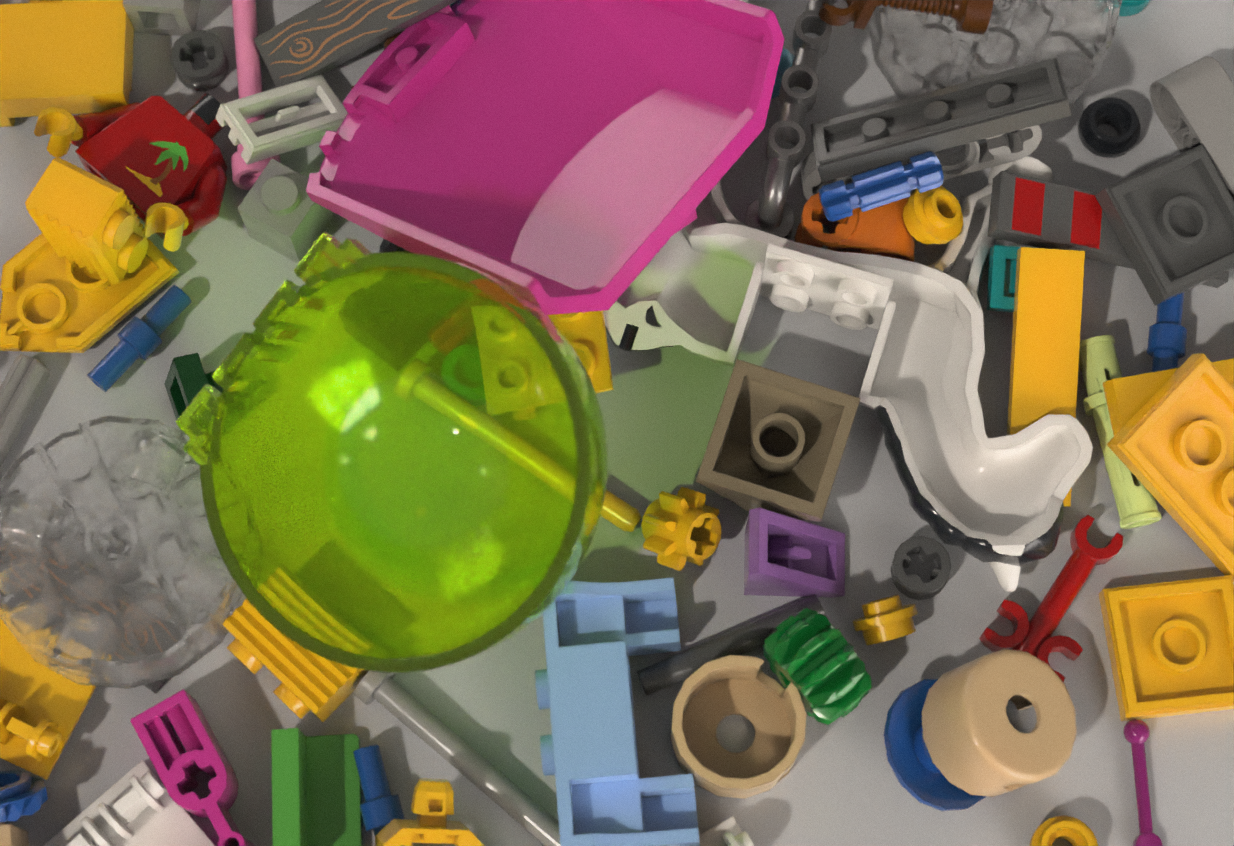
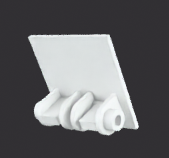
M141 760L43 846L215 845L186 810L174 802L164 784L147 764Z

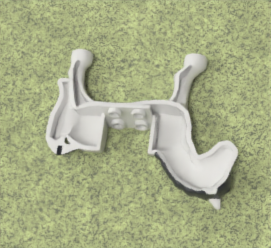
M1027 156L1020 160L991 167L988 185L979 191L960 198L959 204L963 215L962 230L955 239L950 241L945 253L935 263L928 266L881 255L832 251L794 242L750 227L732 213L725 201L720 180L697 206L696 213L698 218L672 235L611 308L604 310L606 331L617 348L626 351H648L681 346L689 353L731 367L735 366L736 360L740 355L759 295L770 298L771 303L787 311L803 312L805 309L829 315L834 323L848 329L862 330L866 327L877 329L878 333L858 396L861 398L859 405L874 409L875 417L883 427L886 449L907 492L910 506L922 520L929 523L943 543L961 547L968 554L983 563L989 562L1001 588L1005 591H1015L1021 566L1045 558L1055 550L1064 516L1063 500L1091 461L1093 445L1088 432L1071 415H1046L1016 434L988 438L984 427L983 411L977 390L985 354L984 316L977 294L981 276L990 254V248L996 238L988 237L993 178L1001 171L1052 182L1054 178L1052 169L1040 160ZM651 308H653L659 327L651 326L646 322V314Z

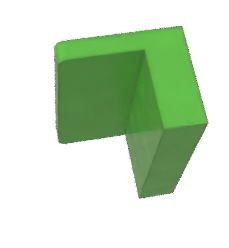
M299 728L272 729L273 846H363L362 813L360 809L362 791L353 751L361 748L359 737L356 734L305 736Z

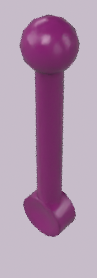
M1133 719L1126 723L1123 731L1125 739L1131 743L1140 832L1135 838L1133 846H1163L1161 839L1153 833L1144 744L1149 738L1150 730L1144 721Z

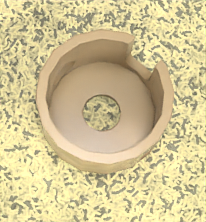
M1002 649L944 673L929 689L922 709L923 739L932 762L951 784L970 795L995 797L1055 775L1070 758L1077 734L1075 708L1065 684L1047 663L1024 651ZM1009 699L1014 703L1017 710L1034 707L1037 721L1031 733H1021L1010 724L1006 712Z
M728 655L706 662L685 680L673 704L670 741L678 765L686 774L693 773L695 785L718 797L745 799L769 791L788 775L805 741L806 711L798 688L791 682L784 689L775 679L762 671L764 660L758 657ZM730 715H741L747 718L755 731L752 745L747 750L739 753L725 750L718 743L716 737V729L720 721Z

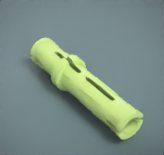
M1101 335L1080 341L1079 365L1088 396L1083 400L1085 414L1093 416L1105 468L1109 476L1120 518V528H1138L1160 521L1159 519H1162L1161 512L1158 511L1156 500L1152 494L1107 446L1108 442L1114 437L1103 382L1123 376L1114 346V336Z

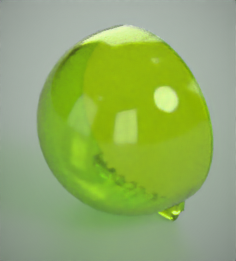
M322 232L294 269L295 274L305 284L299 287L295 283L285 280L254 320L253 325L256 328L254 332H245L212 374L213 379L224 389L223 393L205 384L176 421L178 427L190 437L182 449L200 465L203 504L209 527L219 554L229 573L251 604L285 636L305 649L328 660L353 668L375 672L408 673L432 670L455 664L494 648L526 628L539 618L559 597L579 569L593 541L603 511L608 480V445L603 413L594 385L585 366L566 336L535 303L514 287L488 273L460 262L436 256L405 252L371 253L358 240L346 238L341 244L330 234Z

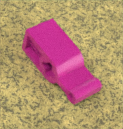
M183 689L131 718L130 721L174 802L200 818H209L220 838L218 846H254L253 842L241 835L228 811L238 796V780L197 701ZM171 725H173V727H174V729H175V731H176V733H177L179 739L181 740V742H182V744H183V746H184L186 752L184 751V749H183L181 743L179 742V740H178V738H177V736H176V734H175L173 728L171 727ZM201 771H205L211 777H214L208 782L211 794L206 798L191 792L198 786L195 776Z

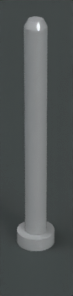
M382 659L367 672L354 690L356 697L366 705L374 700L378 701L545 846H560L559 821L396 683L393 677L397 670L391 664Z

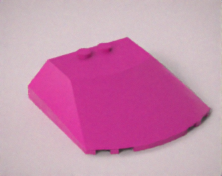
M459 0L452 6L448 5L406 28L385 48L361 76L342 103L348 114L337 132L326 131L320 142L319 147L325 157L319 172L309 174L306 192L313 202L464 279L540 314L553 315L609 310L764 130L785 39L776 14L772 10L740 0Z

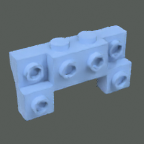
M674 577L629 582L563 581L540 584L547 669L536 670L535 681L539 710L550 709L552 734L540 736V749L544 776L555 775L560 846H700L693 773L640 778L629 656L681 651Z

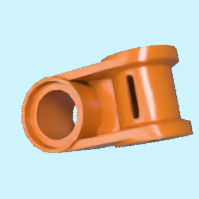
M819 193L811 196L804 204L801 223L797 227L794 238L795 242L819 248L825 245L828 246V250L837 252L874 254L914 262L915 238L908 232L903 220V209L908 202V198L862 212L859 207L853 209L852 216L834 222L828 221L823 213ZM823 225L828 226L829 234L823 232Z

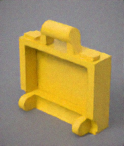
M30 0L29 3L0 4V127H13L15 125V118L39 116L42 110L49 107L62 108L71 114H84L129 104L133 77L134 28L123 6V0Z

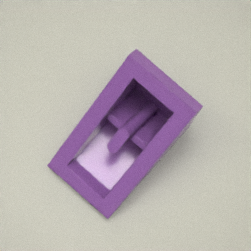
M762 508L749 510L745 529L744 595L811 597L816 595L817 597L824 598L845 596V533Z

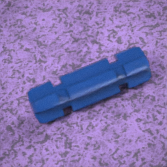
M928 151L910 157V162L906 165H902L901 161H897L852 176V183L845 184L843 180L822 186L819 189V200L828 221L834 222L852 216L853 209L859 207L862 212L910 197L911 190L917 189L919 193L940 187L943 184L944 174L935 152Z

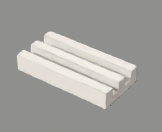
M320 74L220 104L215 119L221 127L229 125L231 130L228 138L234 146L242 144L244 149L241 157L248 165L320 142L326 131L337 132L348 112L323 75ZM319 97L322 100L301 108L296 106V104ZM279 110L275 116L249 124L246 121L247 119Z

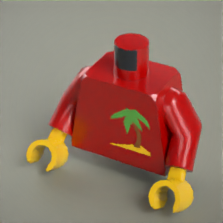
M205 93L183 115L159 95L150 96L143 102H134L93 113L73 116L62 108L49 107L42 110L39 114L34 134L38 137L46 134L51 135L47 146V151L50 155L54 157L66 155L71 143L75 146H80L75 152L86 171L123 189L124 194L127 195L126 198L130 200L129 204L133 205L132 209L138 215L137 218L145 224L143 236L149 238L152 234L156 233L164 240L163 247L171 252L177 251L181 246L182 236H187L219 217L227 184L226 171L228 167L219 147L212 140L224 128L215 119L221 103L212 95Z

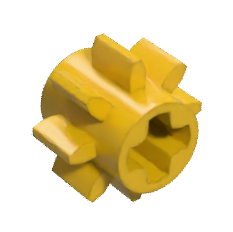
M681 486L677 496L661 491L659 498L647 507L641 524L642 534L645 538L643 548L658 553L657 563L682 571L686 561L701 566L703 560L710 557L717 549L721 539V523L717 517L720 512L717 508L705 505L706 494Z

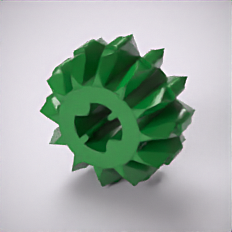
M804 608L794 616H788L775 626L776 630L765 639V644L763 645L764 657L770 663V669L777 675L785 689L791 682L798 688L808 716L814 717L820 723L829 725L839 717L844 718L859 706L861 700L872 688L871 676L865 670V663L855 653L854 646L847 642L840 629H836L826 616L809 608Z

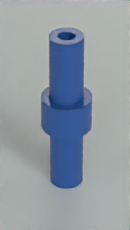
M173 285L141 319L134 316L117 334L120 341L88 373V378L101 390L107 392L139 357L146 360L163 342L159 336L192 302L189 296L179 287Z
M1184 292L1157 305L1156 324L1149 327L1147 354L1153 357L1152 372L1178 368V360L1186 355L1187 329L1181 326Z
M371 745L353 751L366 801L360 805L366 832L373 831L374 837L393 819H405L399 795L391 794L379 745Z

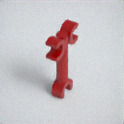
M1090 515L1083 517L1071 532L1070 544L1073 553L1030 621L1022 606L1014 601L1003 600L996 612L1011 621L1013 634L1001 636L994 630L986 627L979 637L982 644L993 652L1002 649L1028 652L1049 666L1048 656L1052 652L1062 653L1067 658L1075 661L1083 651L1079 643L1068 636H1051L1094 567L1105 564L1115 557L1123 545L1124 536L1116 533L1106 547H1093L1087 540V531L1095 518ZM1053 670L1062 681L1065 680L1066 677Z

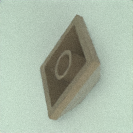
M737 359L696 482L748 512L751 509L762 508L799 520L821 522L861 398Z

